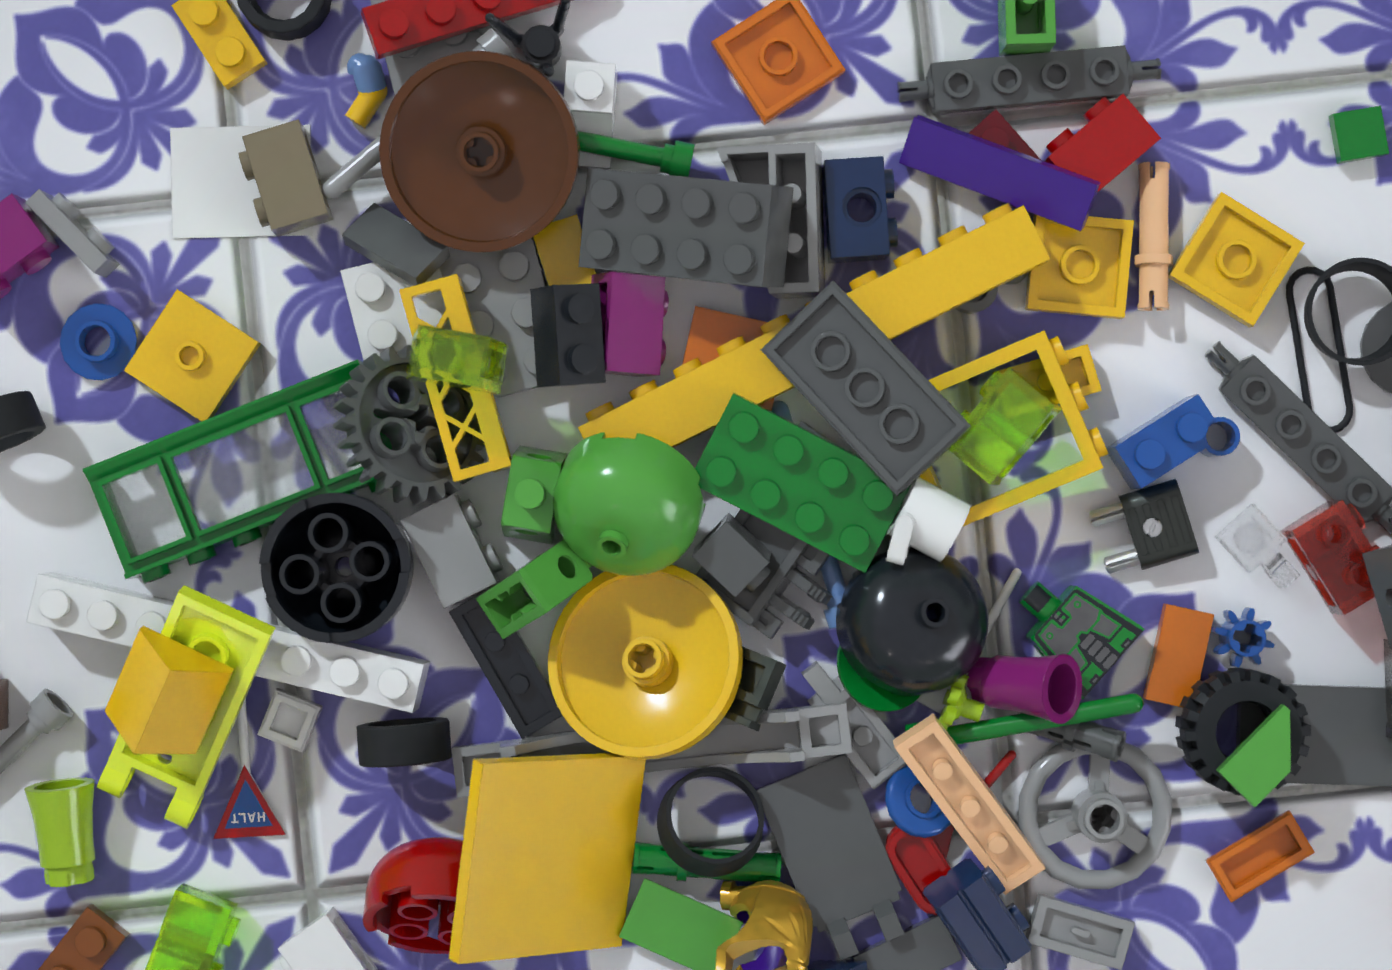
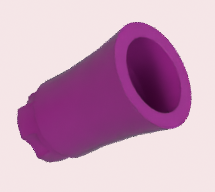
M1068 654L1042 657L1004 655L979 657L967 675L969 676L967 687L971 692L973 700L984 703L992 709L1028 714L1056 724H1064L1074 716L1082 695V676L1079 665Z

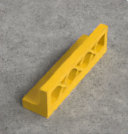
M457 274L400 289L399 292L453 482H458L486 473L510 469L512 458L478 339L448 336V334H436L437 332H433L426 344L422 331H418L421 325L425 326L424 328L428 326L434 328V326L418 318L413 298L441 290L446 310L435 328L443 329L449 319L453 332L459 331L463 334L471 333L476 335L461 279ZM439 336L454 339L447 341L457 346L460 356L450 375L433 367L430 361L429 353ZM462 367L468 386L455 379ZM434 374L446 380L440 392ZM452 384L471 395L473 406L464 423L450 417L444 410L442 402ZM475 415L477 416L481 433L469 427ZM448 422L460 428L454 440ZM466 432L484 441L489 462L461 469L456 449Z

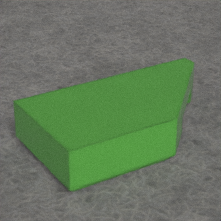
M1280 704L1216 769L1253 807H1256L1291 772L1290 710L1284 704Z

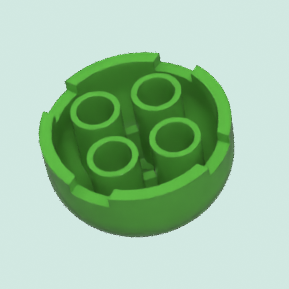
M605 432L592 435L580 441L572 448L564 461L556 481L553 493V515L557 529L565 543L578 557L605 572L624 576H639L663 570L676 562L688 550L698 531L706 505L703 502L702 492L698 485L700 475L681 453L653 437L637 433L635 439L606 438Z

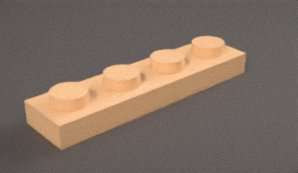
M934 713L893 740L896 751L984 868L989 866L1006 889L1003 892L1005 895L1046 869L1044 863L1022 831Z

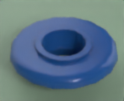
M94 303L80 307L68 317L61 330L60 348L64 361L73 372L86 379L102 381L119 375L136 352L137 336L133 323L124 312L111 305ZM101 327L109 333L110 346L102 355H91L86 349V337L91 330Z
M906 764L890 777L886 785L885 802L889 816L899 829L911 836L928 838L939 835L951 823L931 796V805L928 812L921 813L914 808L910 799L911 791L914 786L923 787V785Z

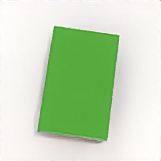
M644 878L619 937L692 970H715L717 948L739 932L743 921H739L735 917Z

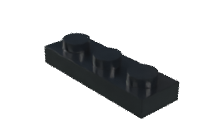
M482 592L449 611V614L520 737L524 739L563 715L557 707L549 683L519 631L517 630L502 639L475 599L484 593Z

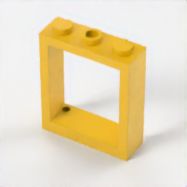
M1045 330L929 379L931 384L940 392L1037 350L1083 457L1078 462L972 505L963 526L1103 469L1100 457L1109 453L1098 428L1095 427L1088 430L1080 412L1089 409L1078 381L1069 385L1067 383L1061 366L1070 362L1059 337L1056 336L1049 339ZM931 465L920 478L942 489Z

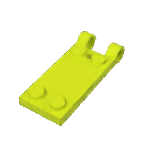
M184 585L177 593L161 634L234 668V671L196 754H168L172 756L170 760L164 759L161 754H133L119 733L107 764L100 776L97 788L117 798H121L135 770H140L177 787L164 819L188 829L201 805L206 787L276 627Z

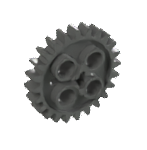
M412 345L405 346L398 353L393 346L388 347L380 353V356L374 353L363 361L364 365L360 364L351 370L349 374L352 380L349 379L339 388L346 397L334 404V409L346 416L335 422L333 428L347 433V438L338 443L337 447L339 449H352L354 455L347 461L346 465L347 467H353L361 464L364 468L359 479L361 483L373 477L377 480L375 494L378 496L393 488V501L395 503H399L409 495L412 504L417 506L427 500V497L431 503H435L444 498L445 493L450 496L462 489L461 484H465L474 478L453 482L418 355L415 356ZM430 351L429 357L432 366L450 375L447 371L448 357L444 356L433 363ZM462 368L455 378L458 381L461 380L464 373ZM434 374L440 392L446 380ZM452 384L442 402L445 413L464 423L473 406V402L469 397L470 393ZM388 387L396 392L399 403L393 401L389 396ZM475 415L469 427L480 432L477 416ZM448 422L454 440L460 428ZM380 432L389 438L392 450L386 448L382 443ZM468 432L464 434L456 449L461 469L484 462L482 456L476 452L485 448L484 441ZM426 446L435 453L436 463L428 457Z

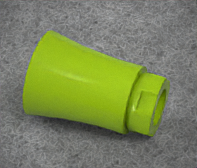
M93 778L56 779L36 783L24 789L33 817L40 867L44 868L45 883L50 885V887H68L87 883L94 879L92 861L96 857L93 838V798L95 779Z

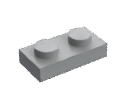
M38 189L25 202L93 273L106 278L120 265L109 254L114 249L110 241L94 227L87 231L75 219L81 214L80 211L60 192L53 197Z
M1038 893L1026 937L1033 945L1122 970L1135 922L1128 918Z

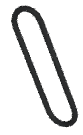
M1303 267L1296 270L1289 277L1286 284V299L1303 402L1312 410L1293 296V286L1295 281L1302 275L1315 274L1320 277L1325 271L1317 267ZM1329 277L1324 283L1327 289L1336 350L1338 355L1345 357L1335 291ZM1340 361L1338 363L1346 414L1338 425L1330 427L1335 433L1342 431L1350 423L1353 416V402L1347 365Z

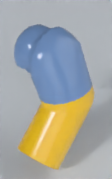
M356 53L349 59L347 71L348 74L353 75L358 95L345 116L365 129L386 98L388 88L382 65L372 55Z

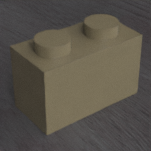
M299 119L242 136L246 151L238 153L247 181L256 180L261 197L253 199V203L262 227L270 225L271 231L279 237L333 220L327 197L322 193V181L305 128Z

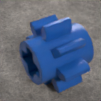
M1245 607L1241 618H1237L1236 614L1231 610H1224L1223 615L1226 622L1221 627L1211 628V632L1218 634L1220 642L1219 645L1215 646L1213 652L1215 654L1231 653L1230 666L1238 668L1242 664L1243 656L1247 657L1253 664H1262L1259 653L1264 647L1274 648L1275 645L1273 642L1266 640L1265 630L1272 625L1271 621H1253L1255 616L1254 608ZM1235 630L1244 631L1251 635L1249 644H1240L1237 640H1233Z

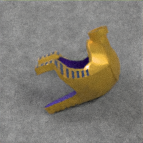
M773 880L758 881L750 886H737L735 881H723L720 889L722 910H730V914L739 921H743L745 925L735 936L726 940L717 948L715 970H732L734 959L761 947L765 948L756 960L740 964L736 970H808L813 919L805 897L793 887Z

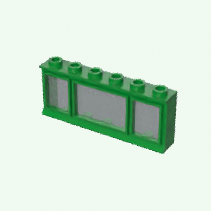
M357 359L83 468L82 470L91 485L123 566L125 579L141 577L144 584L150 583L172 574L169 567L171 564L187 559L189 566L217 556L214 547L231 540L235 548L256 541L263 537L260 529L274 524L285 510L303 499L325 493L351 494L369 486L371 493H375L377 484L375 478L372 477L364 483L359 481L364 470L361 464L347 467L346 463L354 453L352 449H339L337 447L338 443L347 438V433L333 428L335 422L346 416L334 409V404L346 397L339 388L349 379L352 380L349 374L350 371L360 364L364 365L363 362ZM380 432L382 443L386 448L392 450L389 438Z

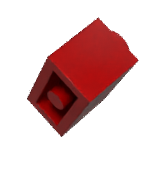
M1124 94L1112 103L1105 96L1083 115L1088 123L1076 134H1073L1067 128L1046 146L1051 155L1045 159V162L1101 182L1097 191L1099 192L1157 143L1161 137Z

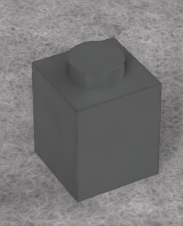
M730 513L697 544L692 554V557L734 597L744 588L750 592L754 591L771 572L766 567L770 562L771 552Z

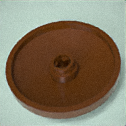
M466 51L441 57L418 70L404 83L393 98L386 112L380 135L379 152L382 175L387 190L399 211L417 230L428 238L442 245L462 251L493 252L519 245L537 235L557 217L567 203L575 185L579 169L580 145L578 131L573 114L560 91L543 73L530 64L498 52Z

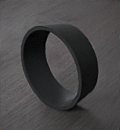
M1361 257L1338 262L1318 278L1306 298L1304 323L1307 333L1313 344L1323 354L1334 360L1360 366L1385 361L1392 357V334L1388 341L1376 352L1360 358H1345L1330 350L1316 332L1312 317L1314 296L1318 287L1335 274L1346 271L1367 273L1381 281L1392 295V267L1376 259Z
M706 767L695 770L677 781L666 792L660 803L657 814V830L661 844L669 857L677 865L696 875L718 877L731 874L745 866L753 858L761 843L764 827V809L761 799L752 784L732 770L720 767ZM698 777H718L734 783L747 794L757 813L758 829L751 843L743 851L728 858L713 859L692 852L680 841L672 824L671 808L677 791L685 782Z

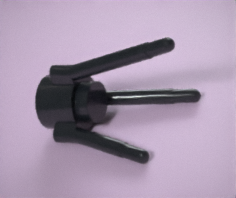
M571 0L560 1L554 22L550 27L537 25L531 27L524 35L517 33L492 13H487L485 20L510 40L514 47L521 48L526 61L531 66L543 69V73L547 77H551L554 75L553 66L562 55L559 37L564 33V24Z

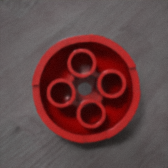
M446 837L416 839L401 844L385 854L376 864L368 879L363 911V925L368 932L377 931L378 929L388 934V944L397 948L419 953L449 954L463 840ZM438 905H440L438 939L427 936L429 921L437 917Z

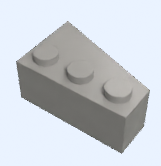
M815 142L717 147L729 181L794 187L784 287L767 288L769 294L777 299L816 297L825 288L822 151Z

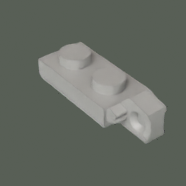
M817 661L801 672L816 692L807 700L811 706L847 703L852 753H847L846 755L873 789H876L906 765L894 748V735L874 710L860 705L847 693L839 676L831 680Z

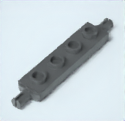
M1125 45L934 62L929 66L926 80L897 82V93H899V103L927 99L935 115L1101 100L1105 96L1107 99L1118 98L1122 94L1127 97L1130 94L1133 81L1161 79L1162 70L1161 68L1158 69L1161 66L1159 58L1131 62Z
M1220 341L1214 344L1212 347L1225 358V362L1211 349L1204 356L1225 374L1218 389L1360 526L1375 519L1392 535V524L1388 520L1389 518L1392 519V508L1389 506L1392 501V487L1254 354L1239 361Z

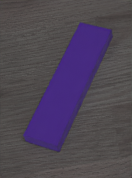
M920 115L913 118L899 160L900 164L1001 202L1009 203L1017 208L1024 205L1028 212L1079 231L1085 227L1101 183Z

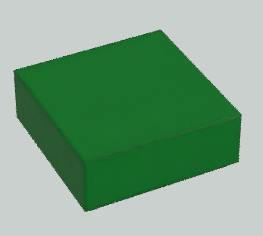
M1381 106L1334 113L1329 116L1337 164L1382 157L1389 154Z

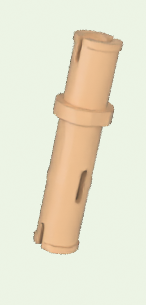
M1156 161L1155 177L1153 178L1151 162H1143L1138 164L1139 254L1135 255L1134 265L1139 268V304H1137V310L1153 311L1154 295V308H1157V311L1169 310L1168 267L1173 266V256L1168 254L1170 163Z

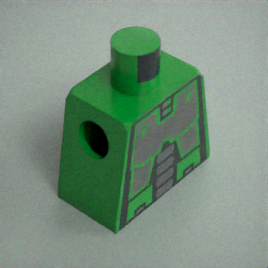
M1037 581L1019 600V603L1038 619L1026 634V638L1041 657L1068 654L1076 660L1082 676V700L1145 630L1135 621L1083 589L1073 585L1067 587L1057 598L1043 584Z

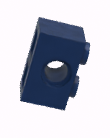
M884 156L824 160L822 176L828 264L886 260L890 255V247H897L898 245L897 221L895 217L888 218L886 199L894 198L893 169H884ZM856 198L867 200L873 207V218L866 222L853 220L848 214L847 204Z

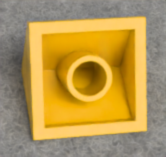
M142 625L106 706L105 713L133 754H196L234 668Z

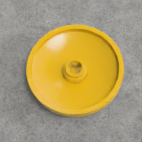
M670 565L663 570L647 575L624 576L603 572L594 577L593 580L580 588L564 607L554 627L548 651V676L551 691L557 707L568 724L581 737L604 751L618 756L641 760L663 758L680 753L710 734L731 707L739 688L743 668L741 636L728 605L709 584L695 574L675 565Z

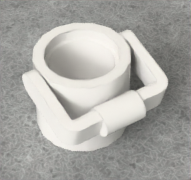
M918 477L911 484L887 531V534L892 536L886 561L903 566L911 546L941 562L956 540L967 518L971 504Z

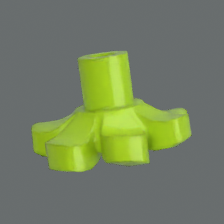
M967 675L952 684L951 688L947 689L942 704L946 706L942 709L938 720L946 730L960 716L979 722L985 704L967 698L966 682L969 678Z

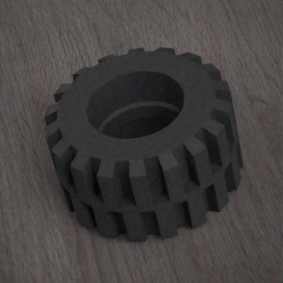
M1228 668V671L1223 672L1217 670L1208 674L1209 678L1204 682L1198 680L1191 687L1194 691L1190 697H1183L1180 706L1184 707L1181 716H1176L1175 726L1180 730V736L1176 737L1177 746L1183 750L1185 756L1182 758L1186 764L1196 772L1197 776L1222 791L1240 795L1216 771L1228 758L1221 752L1217 743V724L1221 715L1230 706L1239 702H1250L1257 705L1263 711L1266 718L1280 704H1284L1290 710V774L1295 776L1302 768L1296 763L1300 755L1305 757L1308 755L1310 747L1304 745L1305 736H1311V725L1304 722L1303 716L1308 715L1304 704L1298 703L1295 699L1297 696L1296 692L1291 687L1283 685L1280 679L1252 669ZM1283 779L1275 788L1279 789L1287 784V782Z

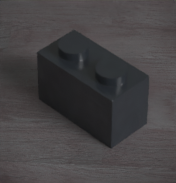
M599 283L551 285L530 289L537 388L606 383Z

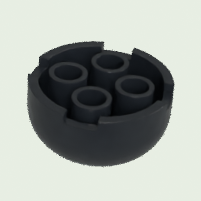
M325 493L295 503L285 510L271 526L260 552L259 564H261L262 584L267 596L265 599L271 610L289 629L305 638L318 642H349L361 639L380 630L395 617L403 606L413 579L412 550L401 525L379 504L354 494ZM344 557L349 558V566L352 574L349 576L342 575L338 570V563Z
M910 546L903 566L886 561L888 551L875 556L866 573L857 569L852 574L853 576L843 593L841 603L837 605V636L848 663L861 678H867L876 686L892 692L891 694L919 696L942 690L956 683L978 661L988 634V608L985 596L977 580L961 562L949 554L939 562ZM935 608L938 618L929 620L926 611Z

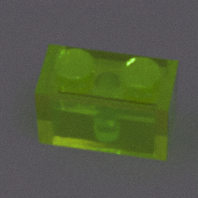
M1007 368L1003 374L996 371L985 382L979 391V394L983 397L980 403L971 413L968 410H964L961 413L972 428L948 449L990 485H1000L1062 410L1053 400L1011 368Z

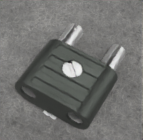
M1176 479L1120 495L1119 503L1089 512V518H1094L1123 509L1122 512L1091 521L1094 527H1098L1124 518L1126 519L1135 548L1105 557L1104 565L1137 556V558L1105 567L1109 574L1140 565L1141 569L1145 570L1199 553Z

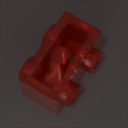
M1329 500L1280 530L1331 614L1346 615L1375 597L1362 553L1380 548L1377 545H1370L1362 532L1366 528L1363 517L1351 503L1346 505L1343 500Z

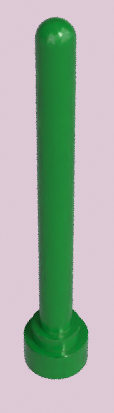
M578 131L580 151L656 166L660 167L659 172L689 177L695 144L676 140L675 145L665 143L664 148Z
M1131 693L1081 702L1074 716L1064 724H1056L1036 716L1020 713L981 720L979 722L948 726L947 732L955 743L959 745L1133 714L1142 710L1144 701L1140 695ZM919 722L906 724L905 732Z

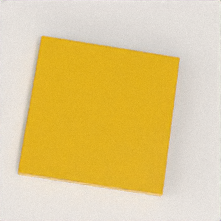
M612 753L473 759L449 952L450 960L457 964L622 946L623 938H620L619 934L626 917L646 759H631Z

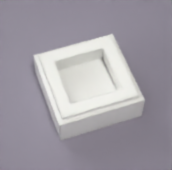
M277 688L274 691L257 735L303 753L306 751L323 706Z

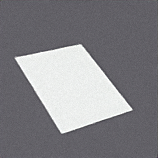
M278 125L170 128L172 239L276 236L271 231L270 225L262 227L259 222L253 199L261 196L256 180L247 181L238 153L246 151L242 136ZM303 125L311 147L310 125ZM312 227L283 236L312 235Z

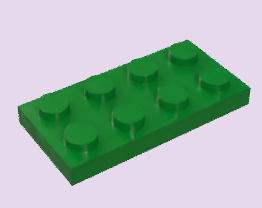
M735 392L695 467L700 475L698 485L701 489L866 573L911 487L910 485L897 496L861 457Z

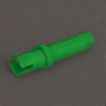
M635 842L632 874L676 876V881L685 882L687 877L743 882L765 880L780 882L781 853L756 852L753 858L739 870L724 876L706 877L691 873L677 865L669 857L662 845ZM682 842L692 852L713 859L728 858L743 851L690 847L689 842Z

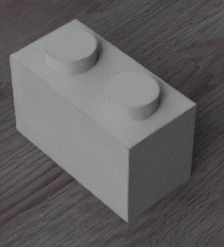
M453 494L400 520L443 609L500 582L497 572L503 570L502 563L491 543L483 546L475 530L482 523L470 499L462 502L459 495Z

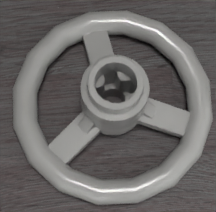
M1126 742L1122 755L1118 760L1129 764L1144 780L1153 802L1152 826L1147 836L1127 823L1128 815L1124 804L1117 797L1109 793L1110 759L1087 751L1076 749L1072 752L1063 749L1062 744L1053 746L1031 767L1019 794L1018 827L1044 863L1046 868L1044 870L1051 877L1078 889H1111L1137 879L1160 857L1171 831L1172 798L1161 770L1140 748ZM1082 755H1089L1088 789L1076 796L1072 803L1070 814L1039 827L1037 823L1038 798L1047 778L1063 763ZM1096 807H1102V817L1096 821H1092V811ZM1081 832L1090 840L1098 843H1108L1117 839L1134 851L1135 854L1127 862L1107 870H1082L1062 861L1048 846Z

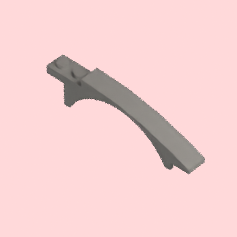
M847 703L763 710L758 724H761L759 731L724 717L710 734L692 747L671 756L646 759L644 773L725 764L791 763L805 761L807 758L852 753ZM575 730L524 739L455 746L451 750L457 798L469 796L473 759L609 752L589 743Z

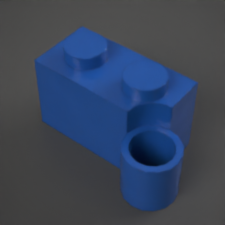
M1196 394L1185 397L1106 449L1131 490L1142 489L1199 452L1208 457L1225 456L1232 453L1240 442V431L1232 420L1226 417L1214 418L1200 395ZM1212 424L1220 425L1227 435V441L1219 451L1213 449L1206 439L1208 428Z

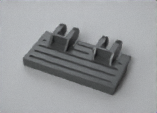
M800 421V423L798 424L799 426L809 430L810 432L832 442L824 435L819 433L817 430L809 426L807 423ZM740 509L735 518L771 552L770 562L766 565L771 571L770 574L754 591L750 592L744 588L736 597L702 566L696 573V576L709 584L722 597L733 614L749 626L755 627L769 639L774 638L784 621L767 610L769 605L775 607L801 627L810 630L815 622L811 614L802 607H798L782 594L790 582L806 592L814 601L827 605L832 598L831 593L797 569L796 566L800 565L816 576L830 555Z

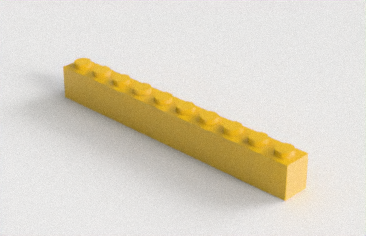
M1007 203L983 215L982 218L985 225L969 233L964 225L937 238L941 245L940 247L924 255L920 248H916L893 260L896 269L878 277L875 270L857 277L849 282L852 291L846 294L892 340L1047 263L1050 257L1025 206L1023 205L1012 210L1010 204ZM787 314L760 326L764 335L748 343L745 342L743 336H740L719 346L716 350L720 357L704 365L701 364L699 358H696L672 370L675 379L659 387L656 381L652 380L631 390L628 393L632 400L617 408H614L610 401L587 412L585 416L588 422L578 427L583 439L605 432L606 438L635 439L637 433L658 439L674 448L716 427L734 392L760 405L795 388L761 351L790 322Z

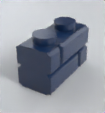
M970 858L964 859L950 869L946 876H940L926 886L922 893L975 970H1004L1007 968L1008 963H1014L1031 951L1032 945L1023 933L1030 925L1013 902L1007 907L1004 905L999 895L1006 891L993 870L987 866L981 871Z

